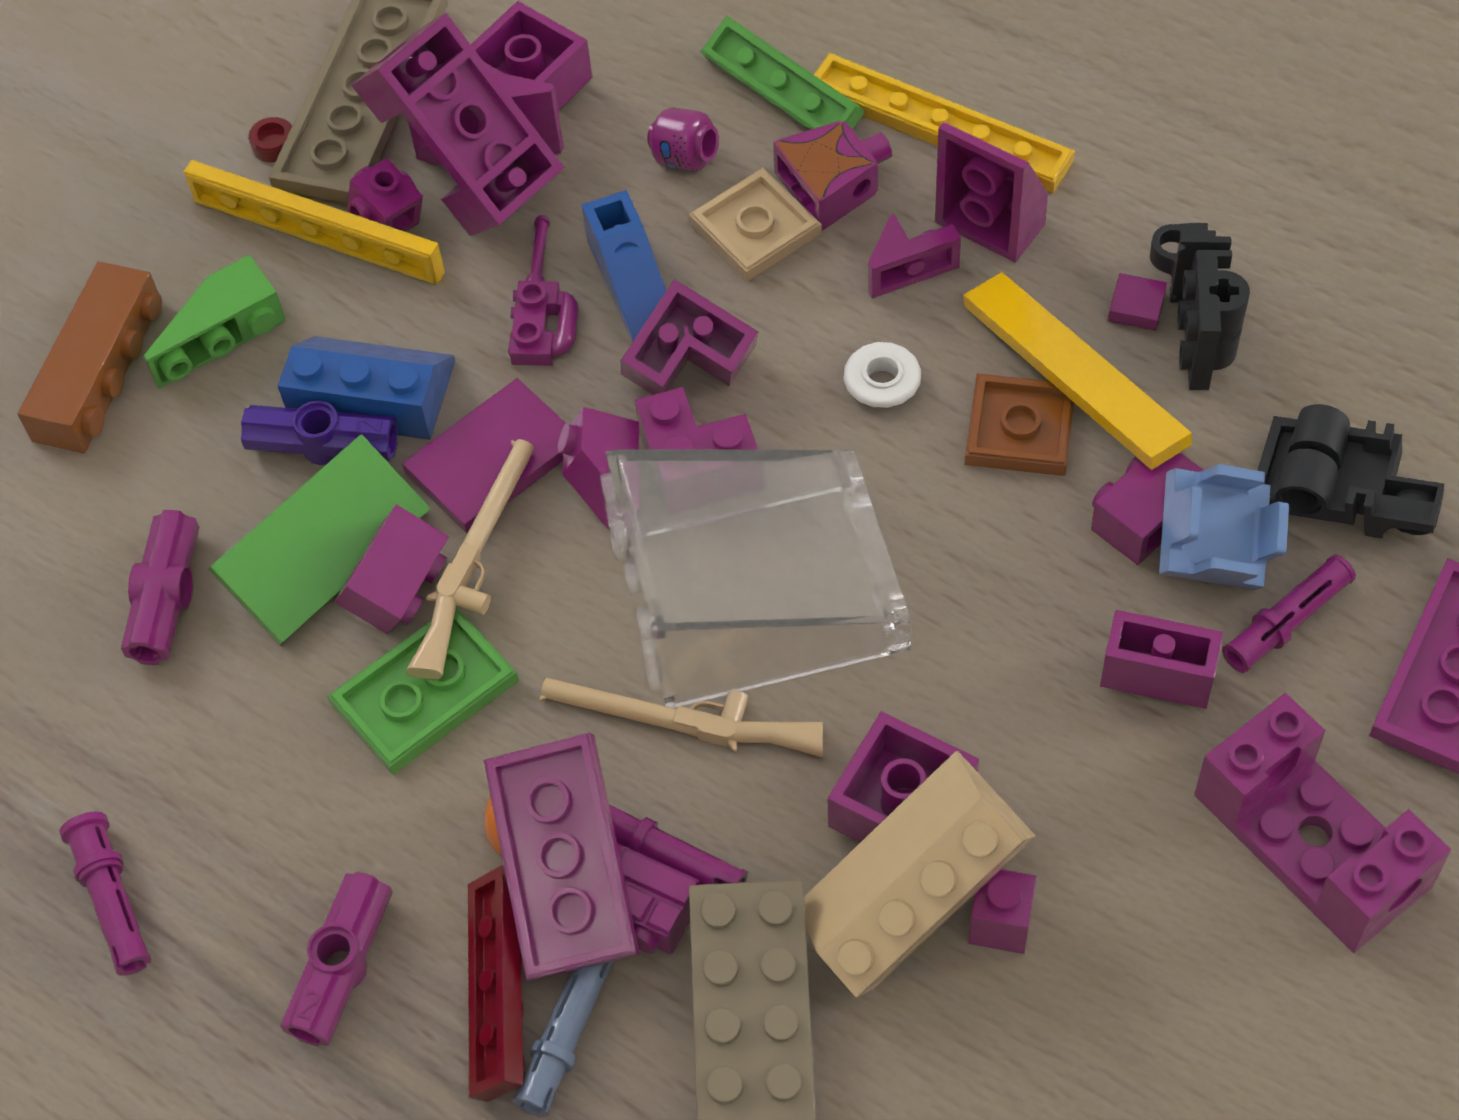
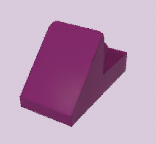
M891 214L868 261V293L871 298H876L959 268L961 237L955 226L951 224L937 230H927L917 237L908 239L896 216Z

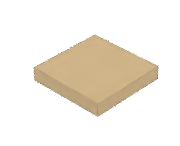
M761 168L689 214V223L695 231L746 282L821 235V223L764 168Z

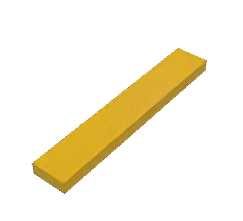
M829 53L814 73L816 77L859 105L865 111L862 116L937 147L938 128L945 122L1029 162L1048 192L1054 193L1074 162L1075 150Z
M191 160L183 171L194 202L431 284L438 285L445 274L437 242L195 160Z
M1003 272L963 294L964 307L1151 470L1192 445L1191 431Z

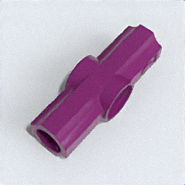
M163 510L161 514L153 516L142 563H135L129 576L128 595L131 608L121 650L125 657L134 659L144 665H159L161 661L169 659L179 612L186 611L192 599L193 577L190 566L200 527L196 518L189 517L179 510Z
M358 871L353 874H345L324 925L315 931L308 941L307 954L309 960L280 1024L283 1032L307 1044L317 1047L319 1045L329 1046L352 989L358 986L366 976V956L393 894L389 885L382 883L372 875ZM339 951L349 952L347 958L340 964L326 965V961L334 953Z

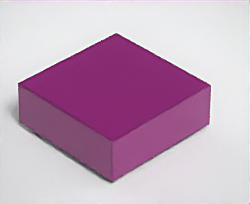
M1119 273L1108 321L1156 330L1167 282Z

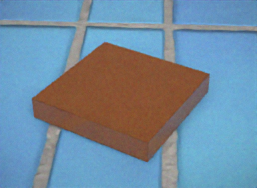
M977 373L965 453V465L1065 476L1074 402L1050 381Z

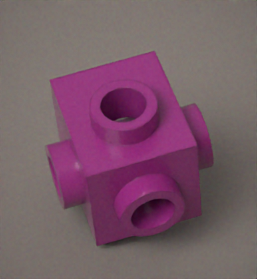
M386 158L372 167L365 166L361 168L350 179L347 209L351 214L406 232L419 224L423 195L416 189L411 177L406 172L399 171Z

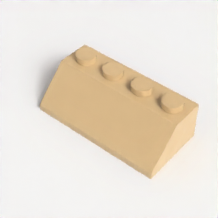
M955 751L804 896L806 929L817 954L856 998L873 990L1036 837L1035 834L958 751Z

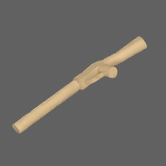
M511 440L513 448L452 564L448 563L437 584V591L426 597L427 601H436L431 626L406 669V673L412 677L425 679L442 678L456 606L482 615L489 608L491 596L478 591L485 578L484 568L479 562L481 559L480 553L534 451L533 445L525 440ZM476 567L481 570V575L474 589L466 587Z
M548 677L545 678L539 699L542 703L549 699L671 729L676 732L696 736L701 741L725 747L730 746L734 752H737V743H771L823 758V722L742 721L749 697L738 690L729 691L725 705L710 701H699L690 708L678 706L675 709ZM710 707L722 710V714L719 716L696 709Z

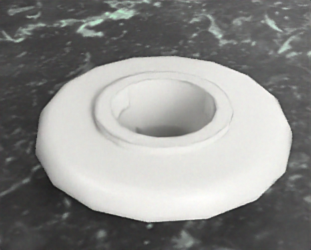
M875 342L862 346L850 356L844 366L843 381L848 392L857 401L871 407L889 408L903 404L914 396L921 384L922 371L916 357L905 347L890 342ZM886 371L893 374L895 378L886 383H878L869 376L875 372Z

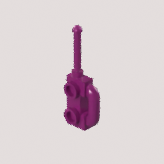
M540 215L534 221L536 230L530 274L527 275L526 281H518L517 290H513V302H516L515 307H511L510 314L511 319H513L512 332H510L508 347L511 365L552 366L553 356L567 353L573 347L576 338L579 311L576 299L570 293L560 291L559 281H545L542 276L547 228L550 227V220L547 216ZM559 313L557 334H553V331H547L549 315L558 316Z

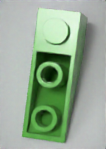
M250 254L207 276L144 354V358L158 388L184 378L189 372L218 357L227 355L232 349L259 335L268 333L275 326L286 321L276 290Z

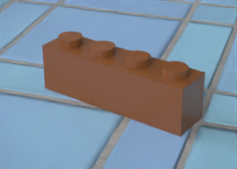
M97 261L17 413L31 442L85 454L93 437L100 434L104 424V415L113 397L115 398L120 394L124 384V376L132 360L140 355L143 347V338L151 322L157 320L161 312L162 297L158 293L150 272Z

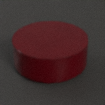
M268 117L255 123L248 135L255 157L264 162H276L292 129L290 122L280 117Z

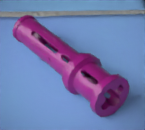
M97 811L86 812L66 821L59 830L62 842L70 845L76 862L73 873L76 881L80 885L87 887L104 938L112 955L116 973L118 975H131L147 967L146 964L151 963V957L143 942L137 920L122 884L120 874L123 871L124 863L121 854L113 851L107 830L110 825L107 815Z

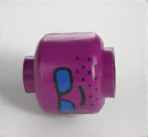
M673 107L663 110L656 117L655 122L650 125L647 133V142L651 148L652 156L659 165L671 169L695 172L701 170L715 157L719 146V134L707 114L696 110Z

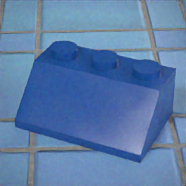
M314 336L291 346L277 387L285 408L299 409L303 404L320 400L328 402L335 408L336 412L396 417L398 423L397 435L431 440L455 358L454 355Z

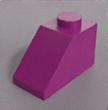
M583 407L571 424L566 423L563 426L559 436L558 452L563 454L562 475L604 526L609 530L617 531L637 507L639 421Z

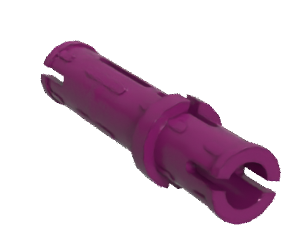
M1334 554L1270 609L1263 608L1252 617V624L1233 641L1222 647V653L1227 663L1237 672L1245 673L1271 649L1282 648L1291 640L1292 631L1312 614L1316 613L1346 585L1351 584L1356 579L1352 565L1342 556Z
M609 804L618 844L699 880L700 885L746 882L748 871L739 869L658 829V822L648 817L640 820Z

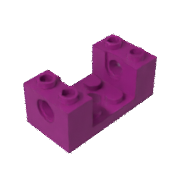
M447 13L419 28L351 84L380 123L402 113L452 176L457 185L442 197L441 200L469 236L499 226L564 168ZM462 109H469L477 116L479 127L475 134L468 133L462 128L459 120Z
M1284 693L1204 756L1194 796L1348 949L1355 953L1434 886L1452 849L1409 809L1385 828L1315 761L1326 730L1287 693ZM1308 825L1317 826L1325 831L1329 842L1323 846H1311L1302 840L1299 829Z

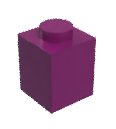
M1001 869L975 893L968 944L1024 954L1037 876Z

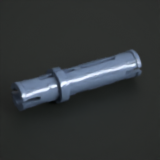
M614 961L571 972L541 1040L534 1041L531 1047L530 1056L532 1060L524 1077L523 1086L519 1087L513 1098L514 1105H519L518 1108L522 1111L538 1117H546L548 1115L560 1082L565 1073H569L576 1062L574 1052L577 1043L585 1029L599 997L600 990Z

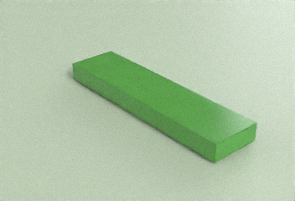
M727 15L700 51L705 58L809 130L837 121L846 122L853 129L865 113L859 105Z

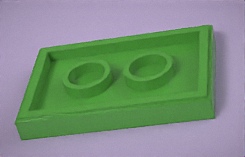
M457 607L442 678H415L406 673L407 667L431 626V620L328 695L333 708L392 775L519 681L517 672Z

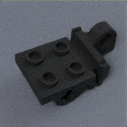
M1183 223L1162 226L1153 234L1150 249L1152 265L1159 271L1172 276L1170 302L1178 303V330H1185V340L1180 342L1179 368L1180 370H1188L1189 390H1209L1213 370L1224 369L1235 360L1250 296L1249 285L1242 276L1231 271L1218 270L1230 269L1232 240L1228 236H1216V230H1208V223ZM1168 242L1179 244L1177 253L1167 252L1161 245Z
M1312 404L1304 407L1300 411L1298 419L1274 416L1257 470L1265 472L1264 484L1271 485L1269 505L1275 502L1288 503L1289 515L1354 525L1357 514L1364 515L1365 536L1383 538L1384 533L1392 528L1411 535L1434 533L1444 495V483L1396 476L1403 450L1402 434L1394 433V424L1386 423L1383 434L1376 433V421L1368 420L1366 429L1350 427L1349 418L1342 411L1324 404Z

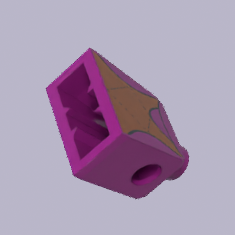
M842 121L773 142L775 174L789 193L821 223V231L876 194L878 191V164L892 157L890 143L883 133L878 132L864 140H860L849 125Z

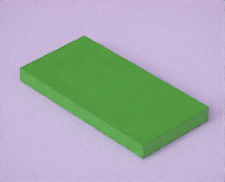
M361 434L213 563L208 570L265 631L281 645L342 590L382 521L395 504L418 518L424 516L431 508Z

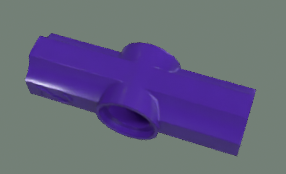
M320 400L310 401L303 404L299 409L250 405L249 408L244 409L241 420V442L244 449L304 454L308 461L317 465L329 463L361 434L386 461H390L391 458L395 457L398 445V423L396 417L336 412L332 405Z

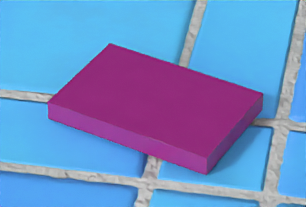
M516 378L405 460L402 466L405 474L457 525L468 533L513 448L511 440H525L533 445L534 451L507 503L563 461V454L558 452V440L561 430L566 423Z

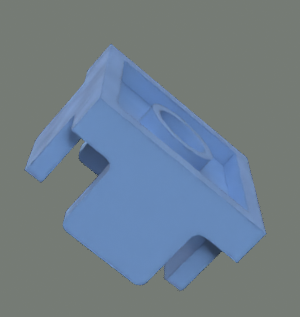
M1217 464L1201 472L1178 468L1166 472L1159 574L1250 590L1264 587L1266 562L1286 553L1289 504L1275 502L1269 505L1271 485L1264 484L1265 472Z

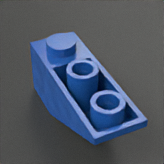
M627 190L582 204L587 242L633 342L665 294L666 288L643 224Z

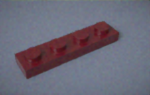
M503 865L468 883L469 1098L485 1102L523 1086L525 1066L522 1045V1016L524 1011L521 990L522 955Z

